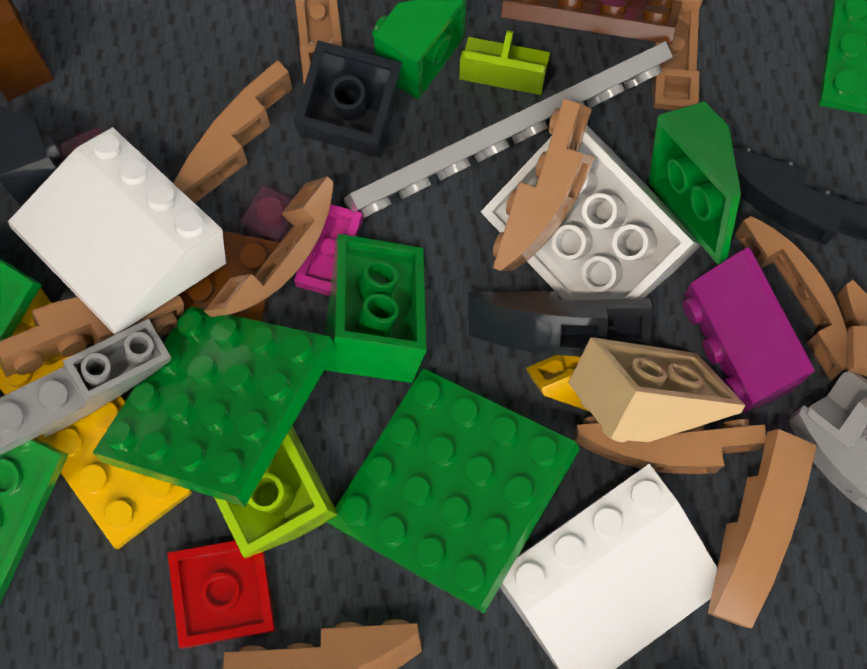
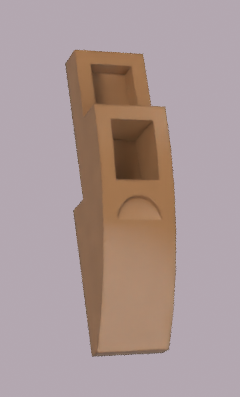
M563 99L561 108L555 109L549 124V133L552 134L548 150L540 155L536 165L535 175L539 178L537 185L519 182L517 190L514 189L506 204V214L509 215L504 232H500L493 246V257H496L494 269L514 271L528 261L551 238L573 207L595 158L578 152L592 110L591 108Z
M175 296L126 329L149 319L159 337L170 334L172 329L177 327V322L184 312V303L181 297ZM78 297L58 301L32 310L34 328L0 341V366L6 378L16 373L19 375L29 374L39 369L48 360L61 355L63 357L73 356L84 350L88 344L93 342L96 345L114 336V334Z
M592 416L583 419V424L577 425L573 436L574 441L587 450L617 463L642 469L650 464L656 472L710 474L717 473L724 467L723 454L751 452L761 449L765 445L766 430L764 424L750 426L749 420L740 419L722 423V429L704 430V425L651 442L630 440L618 442L606 436L602 431V426Z
M388 620L383 622L382 625L362 626L354 622H343L337 624L334 628L321 629V647H314L307 643H294L287 646L286 649L267 650L261 646H245L239 652H224L223 669H398L422 652V640L418 624H410L405 620Z

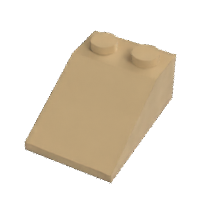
M593 337L590 338L568 382L581 399V404L592 413L602 426L603 433L618 442H626L627 440L651 442L739 414L745 407V404L697 353Z

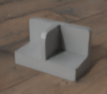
M846 371L840 376L828 396L810 405L805 414L849 449L867 438V379L859 374Z

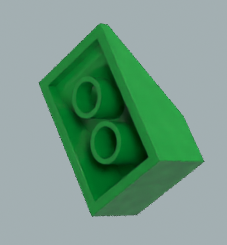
M703 101L658 115L648 184L719 265L728 258L741 191L729 126L722 117L718 116Z
M344 234L337 235L325 336L331 337L337 349L327 364L325 371L408 383L413 382L426 353L423 248Z

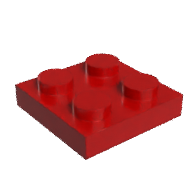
M236 541L167 553L179 648L185 649L276 632L265 551L244 558Z

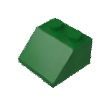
M466 0L406 1L398 3L389 16L384 14L380 17L372 32L375 47L374 55L402 62L398 84L399 89L418 100L421 98L465 38Z

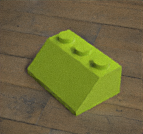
M293 426L290 428L245 507L215 498L244 558L297 539L338 515Z

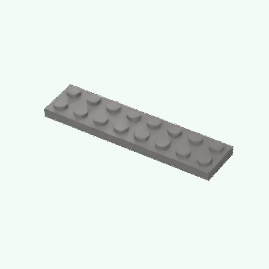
M666 41L360 188L346 196L343 201L347 209H350L352 213L360 211L363 214V218L391 205L389 196L397 192L401 199H404L430 186L431 183L428 177L437 174L441 181L471 166L467 158L473 155L477 162H480L510 147L506 140L510 137L517 144L547 129L548 126L545 120H551L555 109L561 108L563 99L580 103L584 106V101H586L588 107L591 108L662 73L660 64L673 58Z

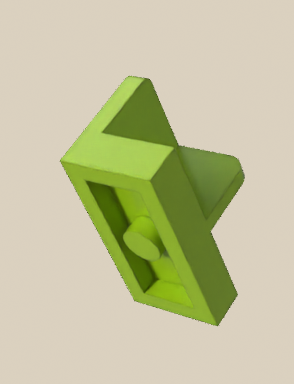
M509 30L506 32L504 43L468 37L465 51H462L460 57L459 80L542 95L550 52L512 45L513 31Z

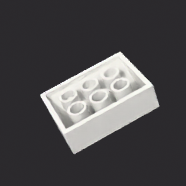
M587 125L578 151L595 157L587 179L576 202L562 224L527 262L554 291H558V295L563 300L643 299L674 273L701 245L675 214ZM551 137L481 211L499 232H504L509 217L506 214V204L511 192L514 189L517 190L519 182L537 185L539 178L535 175L536 165L540 155L544 151L547 152Z
M113 127L75 148L8 221L10 228L114 335L120 333L226 264L222 228Z
M648 464L517 557L500 588L557 669H616L711 599L717 567L679 502L651 465Z

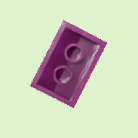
M750 247L741 250L689 285L684 294L686 299L683 300L684 312L691 324H699L706 338L702 343L707 358L714 365L719 363L726 377L723 382L745 404L744 413L793 392L815 371Z

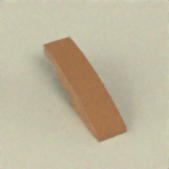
M278 60L246 86L214 120L185 161L173 184L194 203L198 202L248 163L242 147L270 127L266 109L293 89L288 70Z
M780 429L767 432L758 476L747 477L738 522L727 523L708 610L709 615L744 628H753L774 584L792 538L806 493L817 445Z

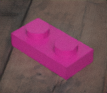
M330 204L321 234L311 253L297 270L294 279L296 287L330 295L337 235L344 234L358 237L363 222V214L361 212L352 213L350 209Z

